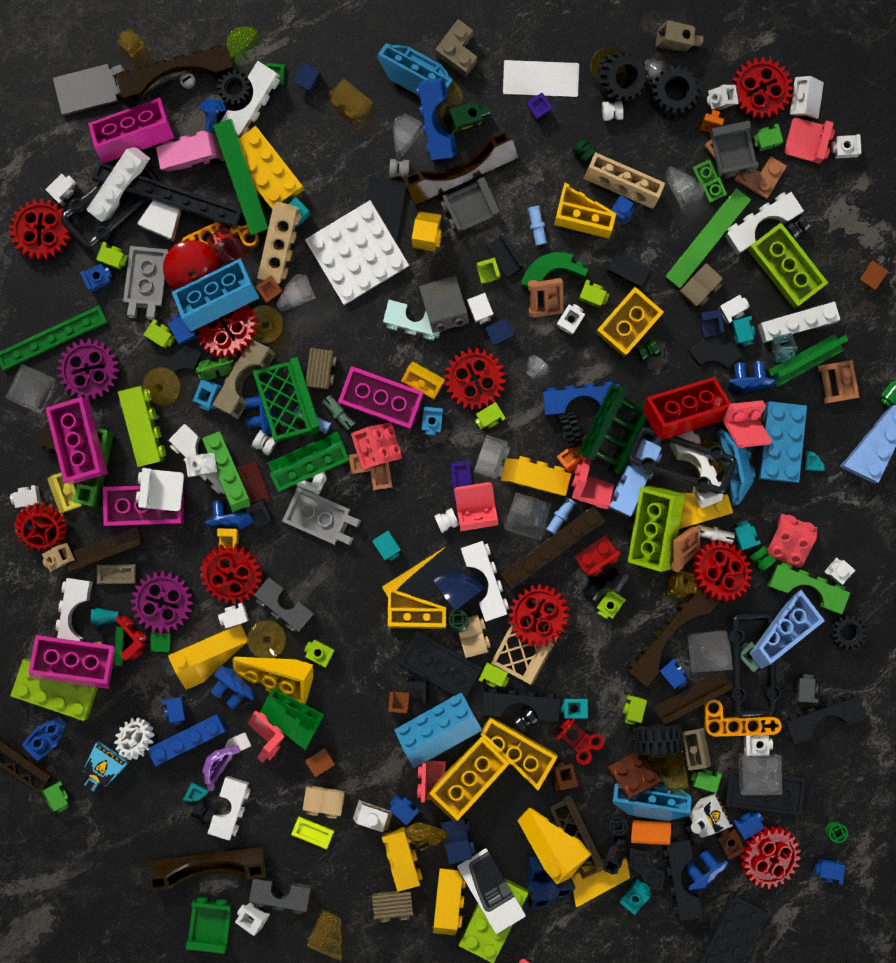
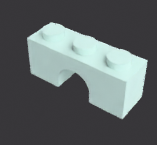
M392 300L388 301L383 319V324L386 325V328L397 331V328L404 329V333L414 336L416 333L423 334V338L428 340L439 339L440 332L432 333L426 311L422 320L412 322L406 317L407 304Z

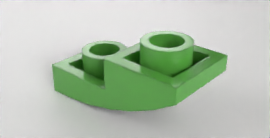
M710 159L692 167L694 175L709 203L727 195Z

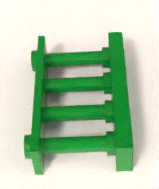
M337 431L268 462V465L272 471L270 472L271 478L279 492L349 461V457Z

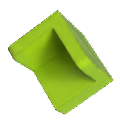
M495 258L476 264L481 284L500 279Z

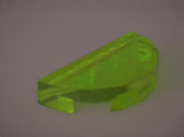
M242 26L231 31L227 37L226 46L232 60L258 34L257 30L252 27Z

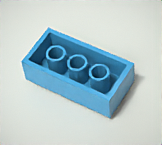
M241 258L172 292L181 318L190 332L259 299L250 273Z
M767 402L764 409L763 427L772 442L770 445H762L760 447L757 479L798 483L800 479L807 406Z
M461 692L394 729L407 758L412 766L416 768L479 733L482 729Z

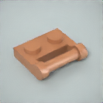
M561 278L539 282L531 280L528 282L530 317L536 318L564 313L563 281ZM543 290V307L539 308L538 291Z
M853 360L818 366V371L821 372L825 404L860 398ZM829 370H834L838 396H833Z
M691 526L673 540L674 561L671 563V568L675 572H679L688 561L698 555L697 552L700 550V526Z

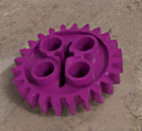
M88 338L87 344H85L84 340L80 339V345L73 342L74 348L71 349L67 346L68 353H61L65 357L64 360H58L62 366L57 367V370L62 371L57 377L64 379L60 384L67 385L65 391L72 390L71 396L74 397L78 393V398L85 395V398L89 400L90 396L97 400V394L104 397L103 391L110 393L111 391L108 387L116 386L112 381L119 380L115 373L120 372L119 369L115 368L120 363L113 361L117 355H110L112 349L108 348L105 350V343L99 346V340H95L94 344H92L90 338ZM98 353L100 360L97 363H92V356ZM76 358L81 359L79 367L73 366V361ZM101 365H105L104 368L90 370V374H88L87 372H80L75 375H72V372L86 370L87 366L95 368ZM103 372L104 379L97 382L96 374ZM84 376L86 379L85 384L78 386V378Z
M162 571L160 576L157 572H154V578L147 574V581L140 579L142 586L135 585L138 593H132L136 599L130 602L136 604V606L131 608V610H137L138 612L134 618H141L139 624L146 623L144 629L152 626V632H155L157 628H159L160 634L163 633L164 628H166L168 633L171 632V627L178 630L177 624L184 625L182 619H189L186 613L193 611L188 608L189 605L194 604V602L189 601L193 594H187L190 587L184 588L186 581L179 582V575L173 578V572H170L168 576H166L165 571ZM154 585L160 587V593L157 596L151 592V588ZM173 590L179 594V598L176 601L170 599V593ZM146 596L155 599H162L164 597L165 602L176 604L179 607L174 608L168 605L160 607V603L147 600ZM149 603L155 607V611L152 614L146 612V606ZM166 609L173 611V617L170 620L164 616Z

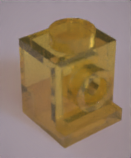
M130 28L126 31L123 30L116 41L117 45L130 57L144 44L142 39Z
M679 571L668 577V595L683 598L690 593L695 594L697 582L693 580L697 576Z

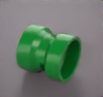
M764 545L749 556L753 562L758 564V569L761 572L776 561L772 555L768 554V549Z
M830 822L825 829L826 836L835 843H842L848 837L847 828L839 822Z

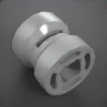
M390 159L389 178L402 177L403 179V177L409 175V160L397 161L396 159Z

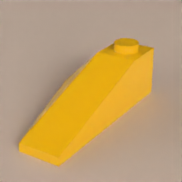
M239 624L177 651L168 657L177 677L184 688L188 690L205 682L249 640L242 624Z
M233 658V670L242 678L253 684L257 682L262 684L268 692L275 688L306 705L313 681V664L296 659Z
M531 807L517 820L544 870L556 884L568 880L592 855L575 836L571 837L564 832V829L556 827L549 822V819Z

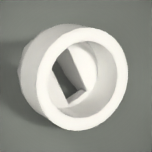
M183 73L180 76V84L182 87L190 89L195 85V78L191 73ZM191 76V78H189L188 80H186V81L183 83V80H184V79H186L187 77Z

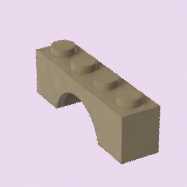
M256 341L248 343L249 349L244 347L243 354L235 362L231 374L225 379L221 391L215 396L214 403L212 404L219 411L236 420L239 419L247 405L242 394L244 382L253 374L254 370L269 367L276 355L269 347Z

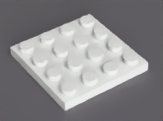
M370 200L305 239L344 305L409 267V264Z

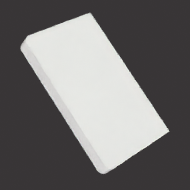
M812 76L795 77L790 115L808 116L818 119L824 83Z

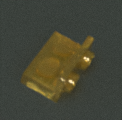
M344 78L333 91L330 90L328 93L329 101L336 107L341 106L345 110L344 113L352 120L355 118L359 121L373 104L369 98Z

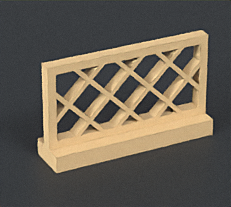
M533 600L532 603L537 605V601ZM549 607L548 611L552 613L554 609ZM548 623L543 625L544 632H546L545 626H548ZM511 625L491 664L533 685L554 644L548 641V647H545L541 642L540 648H537L534 643L536 651L534 656L526 658L523 647L529 645H522L521 639H518L520 646L509 649L508 639L516 636L518 633L512 634L511 629L515 625ZM521 648L524 659L513 662L510 651ZM508 652L511 663L506 665L498 663L499 656ZM525 661L527 669L522 676L516 672L514 664Z

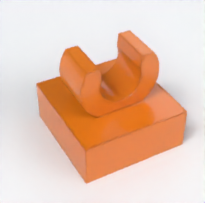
M713 109L711 115L706 113L700 130L710 133L712 128L721 127L724 119L719 118L720 111Z

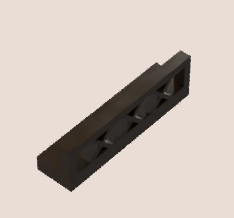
M138 527L72 551L71 553L75 560L68 564V572H75L144 545Z
M720 670L653 707L662 724L666 725L733 688Z
M0 736V753H4L12 759V763L5 764L2 762L0 754V767L40 794L54 774ZM16 764H20L27 769L28 774L20 775L17 772ZM33 775L43 781L39 788L33 784Z
M571 795L564 798V802L550 808V812L557 827L564 829V832L567 825L575 827V837L577 838L579 835L580 841L592 854L587 861L592 862L594 869L585 873L582 867L578 869L582 879H585L604 870L603 862ZM565 807L568 812L567 819L558 818L555 811Z

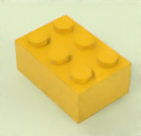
M634 287L597 329L596 334L620 355L625 357L664 311Z

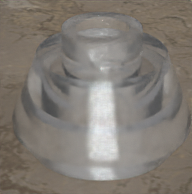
M654 58L651 61L649 59L645 61L646 66L644 69L648 70V74H645V78H648L647 83H653L658 73L660 74L665 68L663 61Z
M536 355L528 357L525 366L527 369L526 374L535 380L536 377L541 379L550 373V367Z

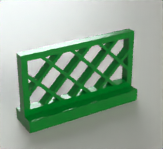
M833 334L768 370L770 378L775 379V387L781 386L844 351L841 344L848 341V338L845 335L837 339L836 335Z
M297 357L290 359V362L253 371L274 442L311 433V435L319 433V423ZM286 368L289 373L286 380L276 375L279 370ZM267 374L271 376L268 384H265L259 380L258 375ZM274 378L283 383L280 390L270 386ZM286 385L294 389L291 397L282 393ZM267 389L277 394L273 401L265 398L264 394ZM279 396L289 400L285 408L275 403ZM291 402L299 405L300 409L297 414L287 410ZM272 407L282 411L278 419L270 415ZM285 413L294 417L290 425L281 421ZM297 419L304 422L305 429L298 430L293 427ZM278 424L287 428L285 434L277 436L275 429Z

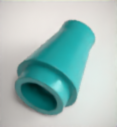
M101 608L91 609V625H96L97 627L118 623L114 619L118 616V612Z

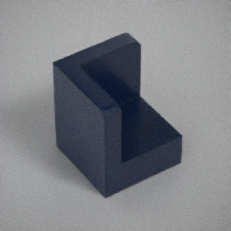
M303 62L293 82L306 89L307 93L311 95L321 76V72Z
M721 310L704 312L699 315L703 337L724 333Z
M506 318L486 327L493 347L514 337V333Z

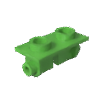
M223 355L222 358L217 357V360L214 361L204 360L196 366V372L200 381L217 378V370H219L221 376L231 374L235 364L233 355H230L229 359Z

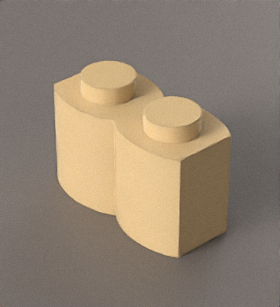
M478 615L468 617L469 627L464 632L459 633L465 658L487 653V648L491 647L488 636L484 637L482 629H486L483 617L479 618Z
M307 785L303 810L307 811L306 814L318 816V813H324L327 818L337 819V816L342 815L345 791Z

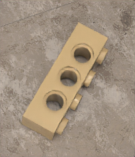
M596 152L583 178L651 209L655 207L665 185L660 180Z
M278 201L273 205L258 279L265 280L272 275L278 284L283 279H286L288 274L286 263L291 260L292 256L290 246L291 243L295 242L297 232H294L295 225L299 224L301 214L298 213L299 207ZM280 221L286 222L288 229H283L280 226ZM276 240H282L284 247H279L276 244ZM272 258L279 259L280 265H275L272 262Z

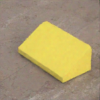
M62 473L48 478L59 513H65L82 506L79 503L73 502L75 486L74 484L64 483Z

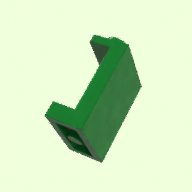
M197 897V900L194 899L191 904L192 913L186 949L225 954L232 904L224 899H217L216 902L208 901L209 898Z

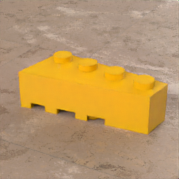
M489 716L480 735L513 765L525 779L539 790L556 761L557 754L496 718Z

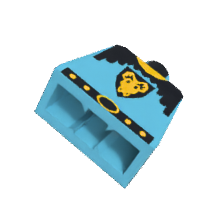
M100 741L97 742L83 770L84 773L90 776L84 784L85 787L91 791H94L99 783L106 787L128 765L129 761Z

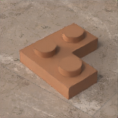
M770 156L761 172L756 169L751 174L740 172L734 181L767 200L787 166Z
M349 455L351 473L371 472L373 490L393 488L389 462L362 470L358 455Z

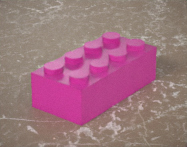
M161 98L88 123L94 148L102 164L122 157L128 148L137 147L139 150H143L174 138Z
M351 366L338 403L411 430L424 392Z
M80 397L46 407L64 483L75 484L108 474L90 400Z
M140 486L103 487L104 526L184 524L183 492L181 509L179 511L138 507L139 503H136L137 491L140 492Z
M35 635L28 674L32 679L109 689L115 649L111 645Z

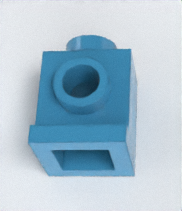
M201 380L193 401L199 403L198 407L204 410L216 409L212 404L214 403L215 396L221 391L222 386L211 381Z
M424 407L421 430L425 431V435L436 436V433H441L442 408ZM434 418L436 422L431 425L428 423V420Z

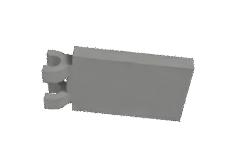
M105 64L53 78L61 114L66 116L118 102L117 96L121 95L118 85L116 86L115 78L120 72L124 71L122 65H117L110 69L109 65Z
M130 246L123 299L124 303L129 304L127 311L129 318L137 319L138 308H147L146 317L148 320H156V307H162L165 288L163 262L168 250Z
M297 487L282 521L334 545L337 540L351 545L353 538L343 534L347 524L358 528L361 523L360 520L349 516L350 509L300 487Z

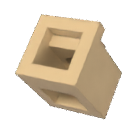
M67 543L53 547L42 554L44 558L43 565L50 572L75 560ZM59 551H62L65 560H62Z

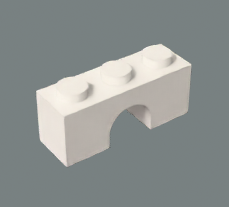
M230 776L225 777L220 797L230 801L232 806L231 812L226 815L215 813L207 834L229 841L232 836L236 837L239 825H236L238 817L242 818L245 810L242 804L244 799H248L251 788H248L249 782Z

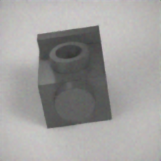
M802 674V678L797 677L795 700L818 703V699L814 698L815 694L818 693V683H815L814 675Z

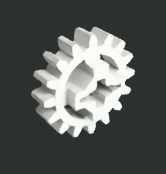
M131 718L130 723L124 722L125 727L119 728L121 732L116 734L118 740L114 744L118 745L116 751L119 752V755L129 760L132 758L137 760L139 754L144 756V750H150L148 745L153 744V741L150 739L154 736V733L151 732L153 727L150 726L149 722L141 718L136 720Z

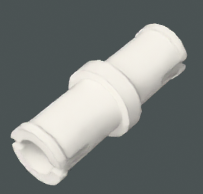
M699 524L696 525L700 526V531H702L700 532V537L710 539L712 542H728L731 545L734 541L731 539L735 537L734 532L719 530L715 526L711 528Z

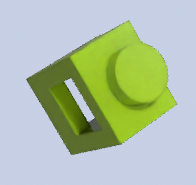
M103 242L96 260L118 270H121L122 266L125 267L128 256L122 253V249L111 246L110 249V246Z
M586 280L579 300L598 308L602 304L605 305L609 294L603 290L604 287L597 284L591 286L589 285L590 281Z
M153 319L144 336L164 349L167 346L170 347L176 338L170 334L171 330L163 324L159 327V322Z
M495 402L478 412L475 422L480 430L487 426L491 429L499 424L497 420L500 419L503 422L506 418Z
M614 591L606 593L596 606L599 610L598 614L606 620L608 617L613 619L626 599ZM608 602L614 604L612 609L607 608Z
M315 639L312 643L308 642L304 649V652L307 653L306 658L325 668L335 649ZM320 649L322 652L321 656H316L314 651Z
M487 662L479 677V681L482 682L483 679H486V684L494 688L497 685L505 688L509 677H507L508 672Z
M626 695L629 703H625L623 714H625L626 718L625 723L636 725L637 722L642 723L647 700Z

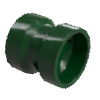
M583 137L571 149L574 154H578L581 157V161L584 164L598 151L595 146L589 144V140L586 137Z
M654 338L649 339L645 344L635 346L643 363L649 361L651 357L656 358L661 355Z
M455 610L450 613L448 621L452 630L458 633L467 630L469 620L466 613L462 610Z

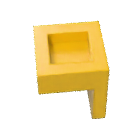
M217 529L219 546L222 544L226 548L227 544L230 543L231 548H234L235 544L239 542V529Z

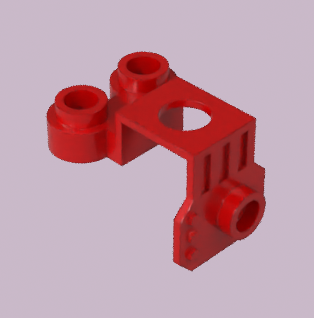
M574 718L571 720L566 719L560 727L562 729L557 734L556 740L558 741L560 738L565 740L577 751L576 760L578 763L586 765L592 759L589 750L591 748L594 750L601 749L604 745V739L599 734L588 736L573 723ZM569 729L577 730L578 736L575 740L567 738V731ZM598 738L599 744L593 745L592 740ZM581 753L587 754V758L585 760L580 759Z

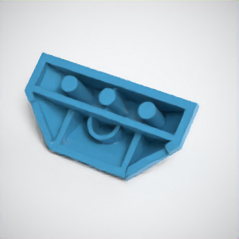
M386 43L377 55L389 80L417 94L416 89L422 80L445 78L446 89L453 80L441 64L407 46Z
M721 429L716 431L719 446L724 449V453L734 456L737 460L736 469L729 483V491L733 506L739 505L753 484V478L756 477L754 467L750 466L749 462L751 452L749 447L738 448L732 436ZM723 461L726 472L729 462Z
M660 778L661 783L658 786L630 801L627 800L620 788L615 784L613 804L628 815L670 821L690 816L692 797L688 793L686 794L673 780ZM669 781L670 788H668L664 782Z

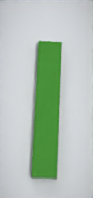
M736 188L665 278L680 289L751 199Z

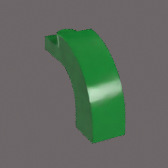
M564 252L549 253L538 258L529 266L520 286L528 289L529 281H543L548 274L554 271H565L584 279L588 269L581 262L575 261L572 263V254Z

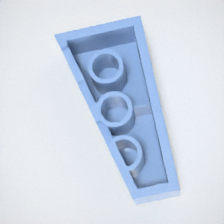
M892 405L884 412L873 428L850 453L849 457L840 465L841 468L872 483H879L896 447V405Z
M643 439L635 458L642 460L650 457L656 463H659L663 454L660 452L662 447ZM628 462L613 493L609 509L625 517L634 515L637 510L640 487H644L647 480L650 481L654 473L645 475L641 472L640 467Z
M800 590L791 595L749 654L758 666L763 669L772 664L825 620L803 591Z

